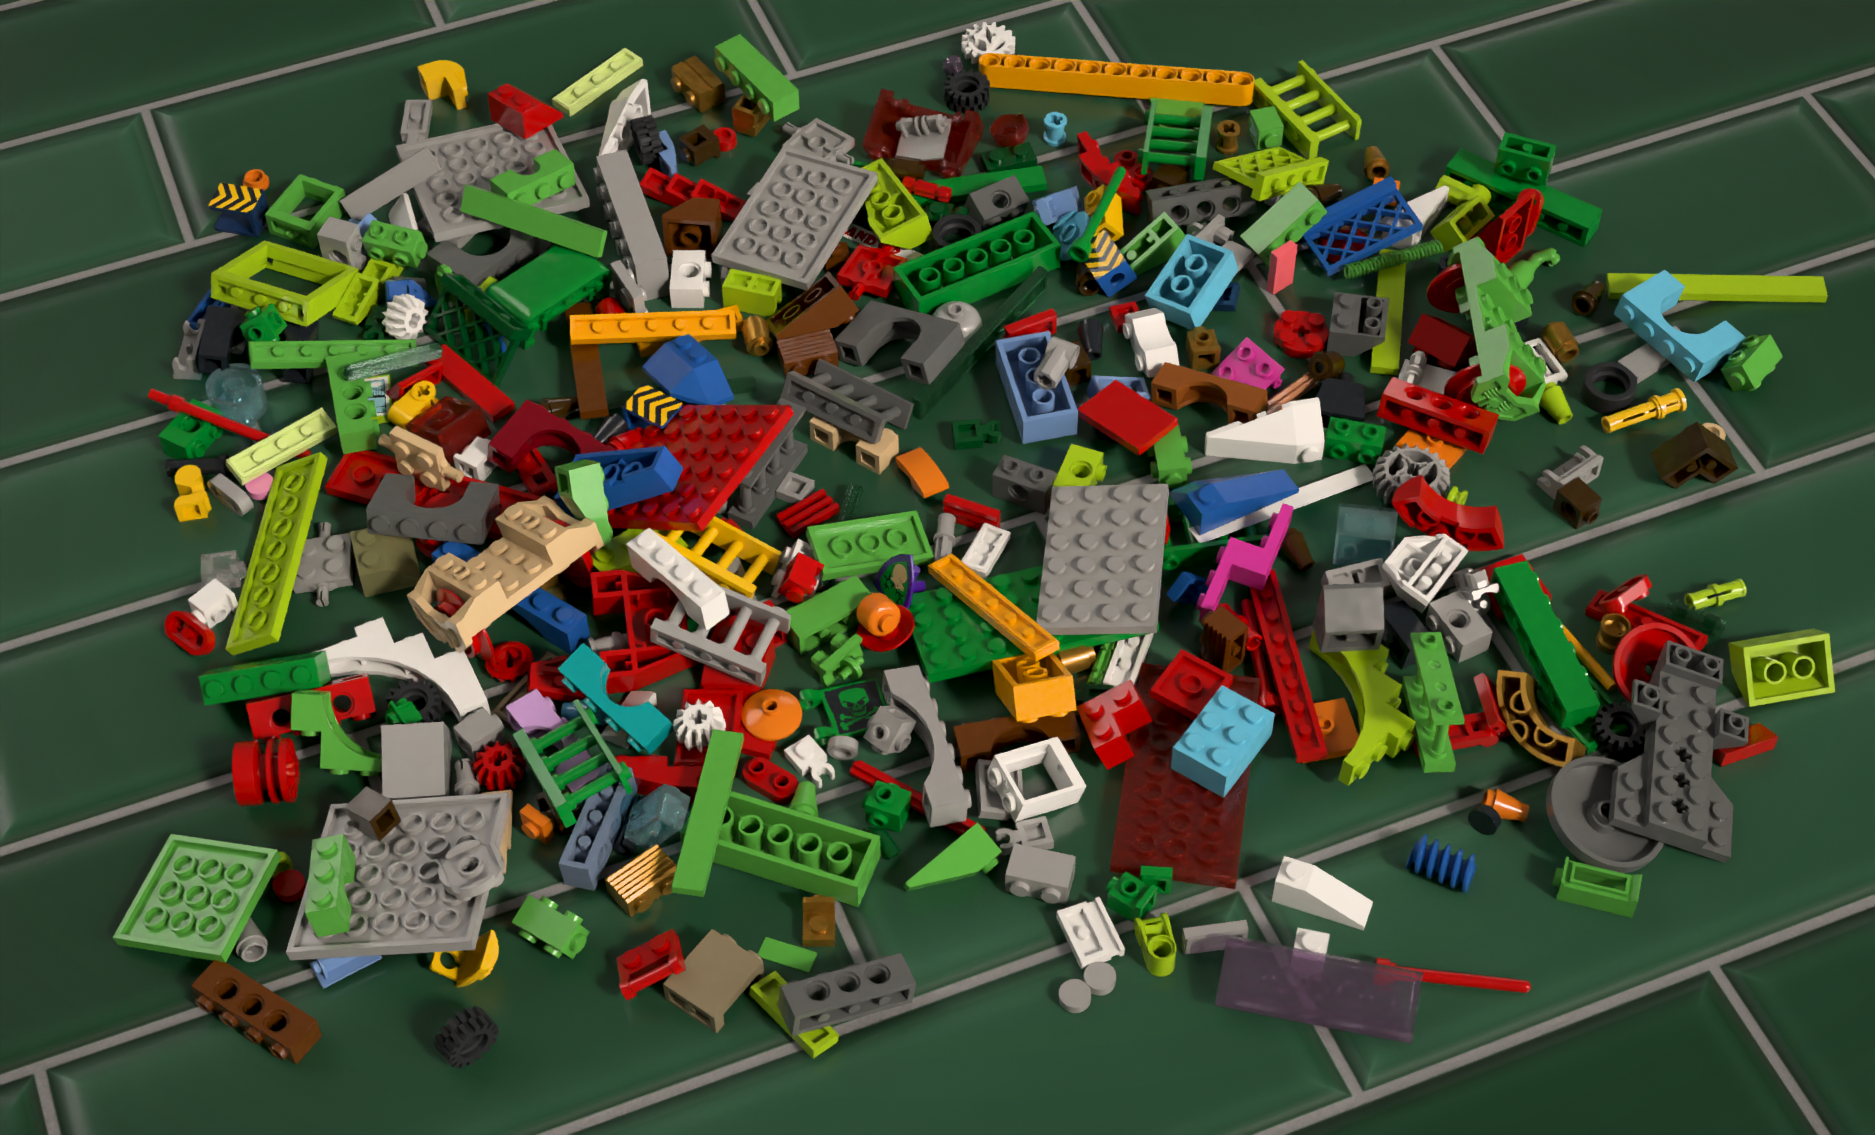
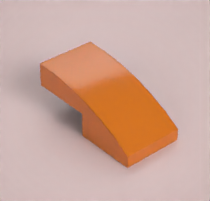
M921 447L896 457L898 468L910 478L912 488L924 499L949 488V484L938 466Z

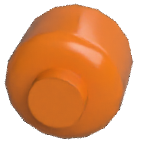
M872 593L864 597L858 605L856 612L859 623L869 633L878 637L892 632L897 627L901 616L898 606L882 593Z

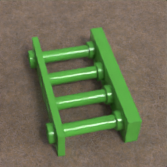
M1441 632L1411 633L1410 639L1418 667L1417 675L1403 676L1401 685L1409 717L1416 721L1413 733L1423 773L1454 772L1456 762L1448 735L1449 725H1464L1465 719Z

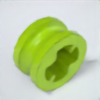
M1454 486L1447 500L1464 505L1468 491L1460 492L1458 487Z

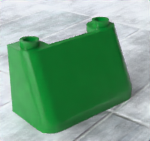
M554 243L547 252L500 282L490 284L486 288L485 293L532 331L528 341L521 340L519 344L526 350L536 343L533 338L534 334L539 329L542 332L547 330V322L584 298L590 302L594 297L600 302L609 296L612 273L605 264L594 257Z

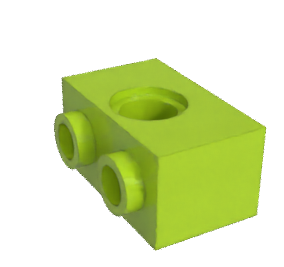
M1071 444L1053 483V487L1096 486L1098 481H1103L1106 474L1107 465H1103L1104 453Z

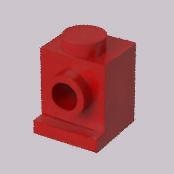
M798 552L787 565L777 593L787 597L792 602H801L805 594L811 595L817 584V579L815 578L823 570L824 564Z

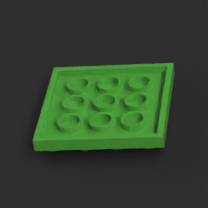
M170 834L116 930L113 939L118 945L212 961L217 960L226 963L282 856L277 849Z

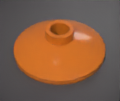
M767 689L757 692L746 701L742 709V723L745 729L752 736L765 741H776L790 736L798 729L802 721V708L799 701L792 694L784 690Z

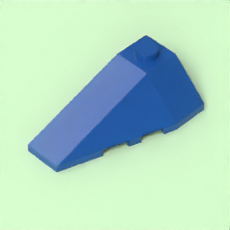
M1282 469L1194 481L1171 491L1170 496L1197 533L1202 535L1299 493V488L1286 471Z

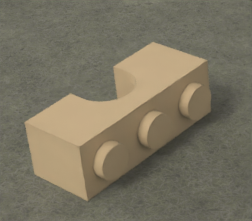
M816 415L809 421L810 439L832 451L843 442H857V464L879 475L899 454L898 435L888 428H884L880 442L873 444Z

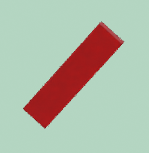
M446 344L423 358L424 364L427 367L442 361L441 379L493 423L515 409L513 400Z
M1599 589L1586 607L1585 615L1601 622L1602 618L1607 614H1604L1598 602L1608 593ZM1629 603L1627 605L1628 609L1621 613L1630 621L1631 629L1647 623H1664L1682 631L1692 641L1698 651H1702L1708 642V635L1633 603Z

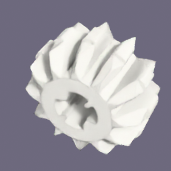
M409 294L394 295L392 302H387V311L382 312L385 315V319L382 321V324L386 326L385 332L398 340L416 339L418 333H423V324L427 323L425 316L428 311L424 309L425 303Z
M699 698L695 705L686 702L685 710H677V719L673 723L679 743H685V747L688 750L697 746L700 752L703 746H709L713 729L725 731L726 722L723 719V712L720 707H714L711 700L703 705Z

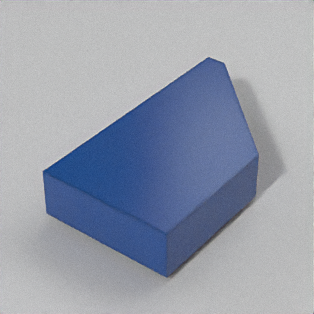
M413 279L385 280L386 308H388L387 302H392L394 295L399 296L402 294L415 296V298L425 303L424 306H435L437 303Z

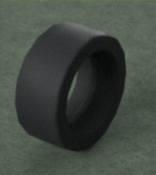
M960 214L941 218L932 230L933 251L950 245L943 241V238L950 234L959 233L970 237L982 232L980 224L975 219Z
M1600 362L1591 366L1586 371L1581 388V396L1589 408L1598 413L1611 415L1628 409L1632 405L1636 393L1637 380L1627 367L1619 363ZM1600 381L1613 382L1619 385L1625 392L1620 395H1608L1598 391L1593 384Z

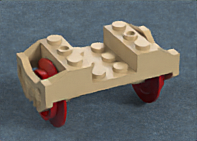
M542 496L534 501L517 502L495 518L503 536L500 540L493 542L489 548L478 556L471 558L468 562L449 552L439 557L435 563L425 569L414 590L406 596L417 618L437 640L443 643L448 642L451 648L455 647L459 653L465 651L466 656L469 658L477 656L482 660L489 661L494 656V648L485 629L494 620L556 574L561 573L570 582L582 588H586L591 584L592 555L604 546L599 530L593 520L586 517L579 521L565 514L552 499L546 496ZM436 600L437 606L433 608L430 604Z

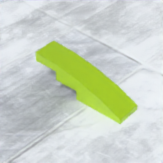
M371 258L362 274L356 272L334 310L333 318L358 325L370 313L373 305H378L384 298L385 280L392 279V276H400L405 267L399 266L394 262L386 260L377 261Z

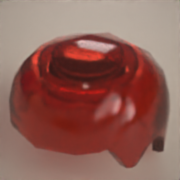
M1022 113L1019 115H1001L994 120L990 127L991 136L995 143L1001 147L1022 144L1029 134L1028 120L1025 119Z

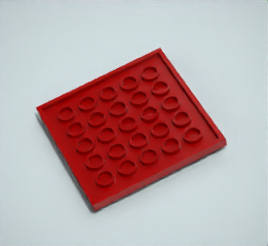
M683 405L664 428L661 429L650 424L645 428L641 440L634 443L629 449L665 446L684 469L672 492L608 510L609 524L612 528H651L652 530L702 532L794 415L789 405Z

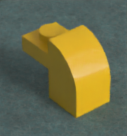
M438 60L417 66L421 86L429 100L449 95L457 110L467 107L465 97L468 96L465 72L459 64L448 60Z

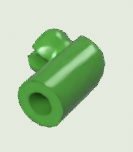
M1549 247L1532 253L1527 261L1533 265L1536 271L1540 264L1545 261L1548 266L1556 265L1560 261V255L1556 253V249Z

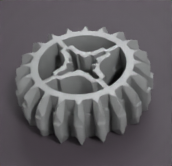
M1405 443L1402 449L1394 445L1391 451L1385 450L1382 457H1379L1376 461L1372 474L1373 489H1376L1377 497L1383 498L1384 505L1392 503L1395 491L1403 483L1413 477L1422 475L1426 482H1432L1429 486L1445 498L1450 486L1449 468L1446 467L1445 460L1439 459L1438 452L1431 454L1428 447L1422 450L1416 444L1414 448H1409Z

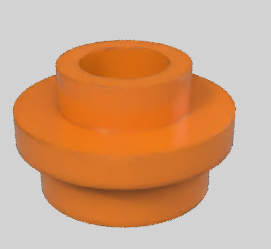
M259 169L248 171L243 180V186L264 190L270 184L268 176Z

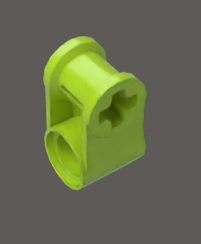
M1164 912L1160 913V917L1141 920L1140 917L1134 918L1136 939L1141 947L1148 971L1158 977L1170 975L1175 968L1176 943L1168 914Z

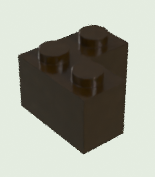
M1698 422L1686 427L1682 432L1650 452L1660 478L1676 489L1698 474L1703 475L1715 484L1738 469L1728 443Z

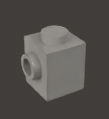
M483 707L475 713L467 715L463 721L453 727L457 745L474 762H476V753L484 752V745L494 747L496 741L501 745L505 743L502 721L497 715H490Z

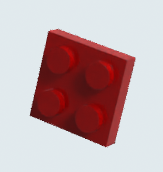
M1181 649L1150 689L1149 697L1195 720L1222 685L1227 688L1232 685L1234 676Z

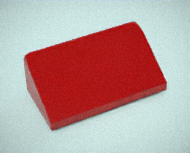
M439 361L399 382L387 390L386 394L396 402L418 382L429 381L434 386L441 383L443 362Z
M1757 723L1749 726L1748 743L1745 746L1713 750V757L1719 766L1722 767L1774 749L1778 737L1774 732Z

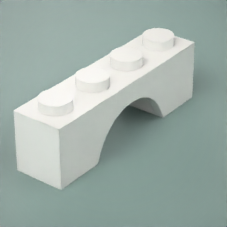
M648 528L626 544L632 568L650 583L658 578L668 585L682 603L687 615L706 631L730 614L725 591L651 528Z

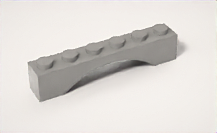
M919 665L884 670L882 692L887 706L895 705L917 721L913 730L922 739L930 755L932 767L930 774L924 782L922 806L929 826L935 827L966 821L967 809L972 806L971 795L968 789L964 790L962 770L960 766H955L954 749L952 744L946 741V727L944 721H939L936 699H931L929 695L930 685L927 676L923 677Z

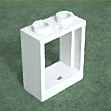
M1058 737L994 755L987 770L990 784L996 788L1004 809L1010 813L1014 822L1076 804L1086 788V784ZM1043 763L1058 790L1024 800L1010 772Z

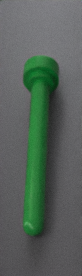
M1119 166L1116 168L1082 236L1072 242L1068 254L1073 260L1077 262L1088 260L1092 252L1091 240L1125 176L1126 170L1124 167Z

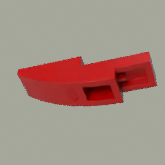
M1087 131L1077 134L1080 174L1094 190L1103 184L1107 186L1116 168L1121 165L1118 161L1110 164L1107 156L1103 157L1100 153V147L1096 139L1092 140ZM1125 169V176L1116 194L1121 197L1123 210L1138 215L1141 213L1140 202L1143 201V196L1139 187L1133 186L1131 176L1128 170Z
M614 756L618 763L624 761L627 767L632 768L638 789L637 794L668 802L694 803L703 766H669L668 756Z

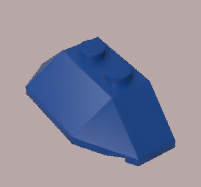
M690 334L679 336L675 340L665 343L642 366L643 371L670 397L702 405H722L734 400V395L718 360Z

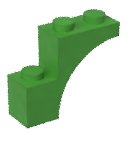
M300 689L292 693L291 730L301 731L302 736H319L321 732V769H330V774L337 775L348 774L349 770L360 771L361 776H378L379 772H382V754L374 753L359 746L347 736L339 725L332 708L331 691Z

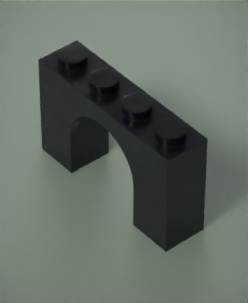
M208 305L198 353L199 373L227 376L233 349L240 342L246 340L239 326L246 319L245 314L250 310ZM319 319L307 327L284 320L288 326L279 334L281 338L279 341H318ZM314 368L283 369V382L312 384Z

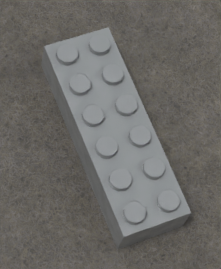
M627 149L596 156L597 167L593 168L596 183H600V186L596 187L599 202L605 203L602 205L605 219L611 220L609 222L612 238L617 237L615 245L618 256L623 255L624 258L621 259L626 269L630 268L632 270L637 286L641 285L646 292L647 301L669 296L670 281L667 257Z

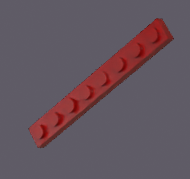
M1273 569L1269 573L1263 591L1247 587L1296 763L1327 759V748L1275 569Z

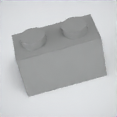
M1014 843L1005 874V891L1019 897L1030 896L1039 898L1047 903L1067 904L1075 875L1076 856Z

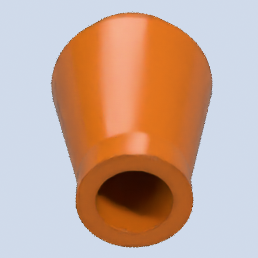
M1497 788L1494 790L1487 789L1481 804L1494 808L1501 819L1525 822L1529 811L1528 804L1522 803Z

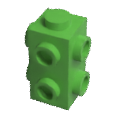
M376 220L371 221L362 239L369 257L377 261L386 260L394 262L402 267L410 266L417 268L421 259L427 253V244L421 231Z
M1771 334L1747 337L1742 342L1743 345L1738 351L1728 357V362L1720 369L1733 392L1742 390L1749 392L1757 389L1764 377L1776 368L1775 365L1783 356Z
M1179 425L1147 449L1148 457H1153L1154 461L1150 462L1152 478H1157L1158 484H1168V488L1187 485V474H1192L1190 457H1185L1184 454L1188 452L1186 436H1181Z
M528 895L512 920L513 924L521 928L519 935L533 944L538 939L546 943L543 949L557 958H560L563 953L569 958L574 959L575 955L584 948L587 936L590 931L580 925L583 919L569 910H566L564 915L556 911L559 905L543 895L540 900Z

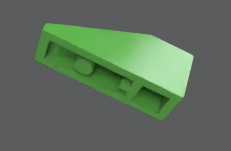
M1164 211L1124 246L1120 252L1137 276L1168 261L1186 235Z
M977 822L903 885V888L906 892L975 876L981 870L984 874H987L999 863L996 857L1002 851Z

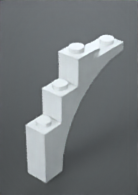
M383 617L354 627L357 636L355 638L343 640L336 645L314 651L326 650L331 677L368 672L370 675H383L407 682V679L413 678L414 683H417L419 678L424 680V684L429 681L433 687H437L441 701L454 713L459 723L467 715L475 713L482 707L491 715L488 700L465 651L462 653L457 651L448 652L434 659L423 633L406 637L394 643Z

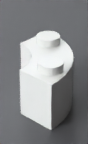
M1151 308L1125 314L1126 323H1123V333L1126 339H1130L1138 371H1143L1148 378L1157 375L1165 362L1179 365L1177 346L1169 334L1164 312L1157 308Z

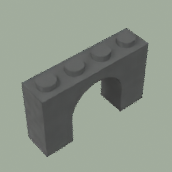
M503 227L490 230L508 242L497 253L475 256L464 252L449 241H443L427 252L426 255L430 273L434 276L437 272V267L445 264L452 269L453 274L465 276L478 287L489 276L498 279V282L526 265L539 253L545 251L551 245V242Z
M872 300L834 340L840 361L863 367L877 350L886 343L901 338L916 339L913 345L901 357V361L908 380L927 385L932 383L965 345L959 322Z
M386 473L366 508L368 533L483 545L500 510L499 484L471 481L463 497L457 503L443 508H422L414 505L416 501L414 476Z

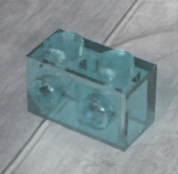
M664 783L632 806L624 838L645 849H649L654 844H661L680 831L687 822L690 814L688 805L691 797L680 792L678 788Z

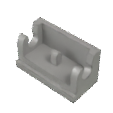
M198 319V330L192 329L189 326V321L186 320L184 322L182 345L178 358L174 357L172 362L174 379L201 380L203 373H199L198 353L205 319Z
M1582 445L1578 450L1586 458L1577 452L1573 455V458L1555 470H1544L1542 472L1544 477L1538 478L1536 485L1555 500L1557 490L1577 477L1586 484L1597 478L1604 458L1594 453L1587 446Z

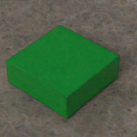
M1141 866V881L1149 886L1152 884L1157 886V893L1171 894L1173 867Z

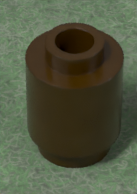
M898 155L895 158H889L887 165L901 183L905 176L915 178V181H918V179L924 180L926 165L922 164L921 159Z
M1335 351L1315 354L1308 363L1310 375L1318 381H1324L1326 378H1337L1345 368L1343 357Z

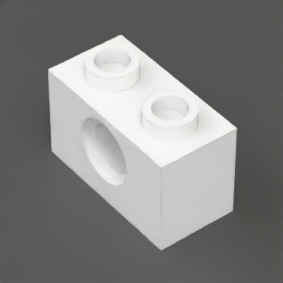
M673 250L670 279L672 308H704L705 297H710V282L706 281V278H711L712 273L711 261H706L705 250Z

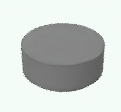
M834 736L828 740L827 753L839 760L852 759L858 754V741L849 736Z
M1094 962L1085 969L1083 981L1088 984L1092 994L1106 995L1115 987L1116 972L1106 962Z
M1079 979L1065 981L1059 989L1058 1000L1060 1006L1070 1013L1085 1011L1091 1002V989L1088 984Z

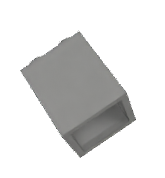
M444 722L381 725L382 795L391 800L450 796L452 732Z

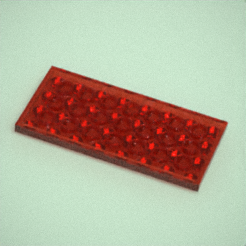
M1141 663L1137 691L1147 707L1152 722L1132 731L1130 734L1129 744L1135 756L1126 760L1110 872L1124 874L1126 871L1131 875L1140 876L1141 866L1173 867L1172 881L1235 889L1251 763L1224 798L1171 769L1173 747L1194 720L1149 697L1150 689L1168 666ZM1233 675V683L1229 689L1258 704L1261 678Z

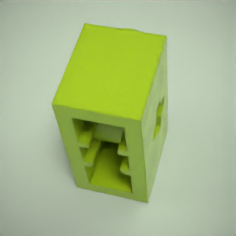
M1478 195L1460 204L1430 230V233L1441 242L1445 253L1452 250L1454 246L1469 240L1495 215L1481 195Z

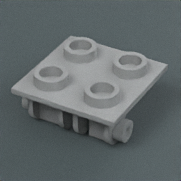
M942 114L923 115L922 118L916 116L914 119L913 117L901 118L896 122L897 131L902 132L896 156L918 158L922 161L943 159L952 119H947Z

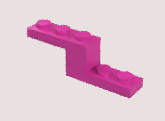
M1283 503L1279 513L1273 512L1268 525V529H1271L1270 535L1263 536L1259 547L1230 537L1226 547H1220L1215 562L1219 564L1217 570L1211 569L1206 581V586L1209 589L1206 594L1201 592L1196 605V609L1200 610L1199 623H1201L1206 613L1217 609L1228 580L1263 591L1290 525L1293 506Z

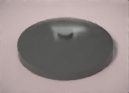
M1598 756L1581 757L1567 763L1553 777L1546 794L1547 815L1561 843L1584 863L1612 871L1629 873L1639 870L1650 863L1661 851L1664 845L1663 842L1608 824L1612 775L1622 763Z

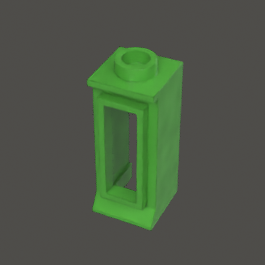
M1566 857L1563 868L1556 867L1552 886L1558 887L1556 900L1632 918L1639 899L1642 875H1629L1571 861L1569 857Z

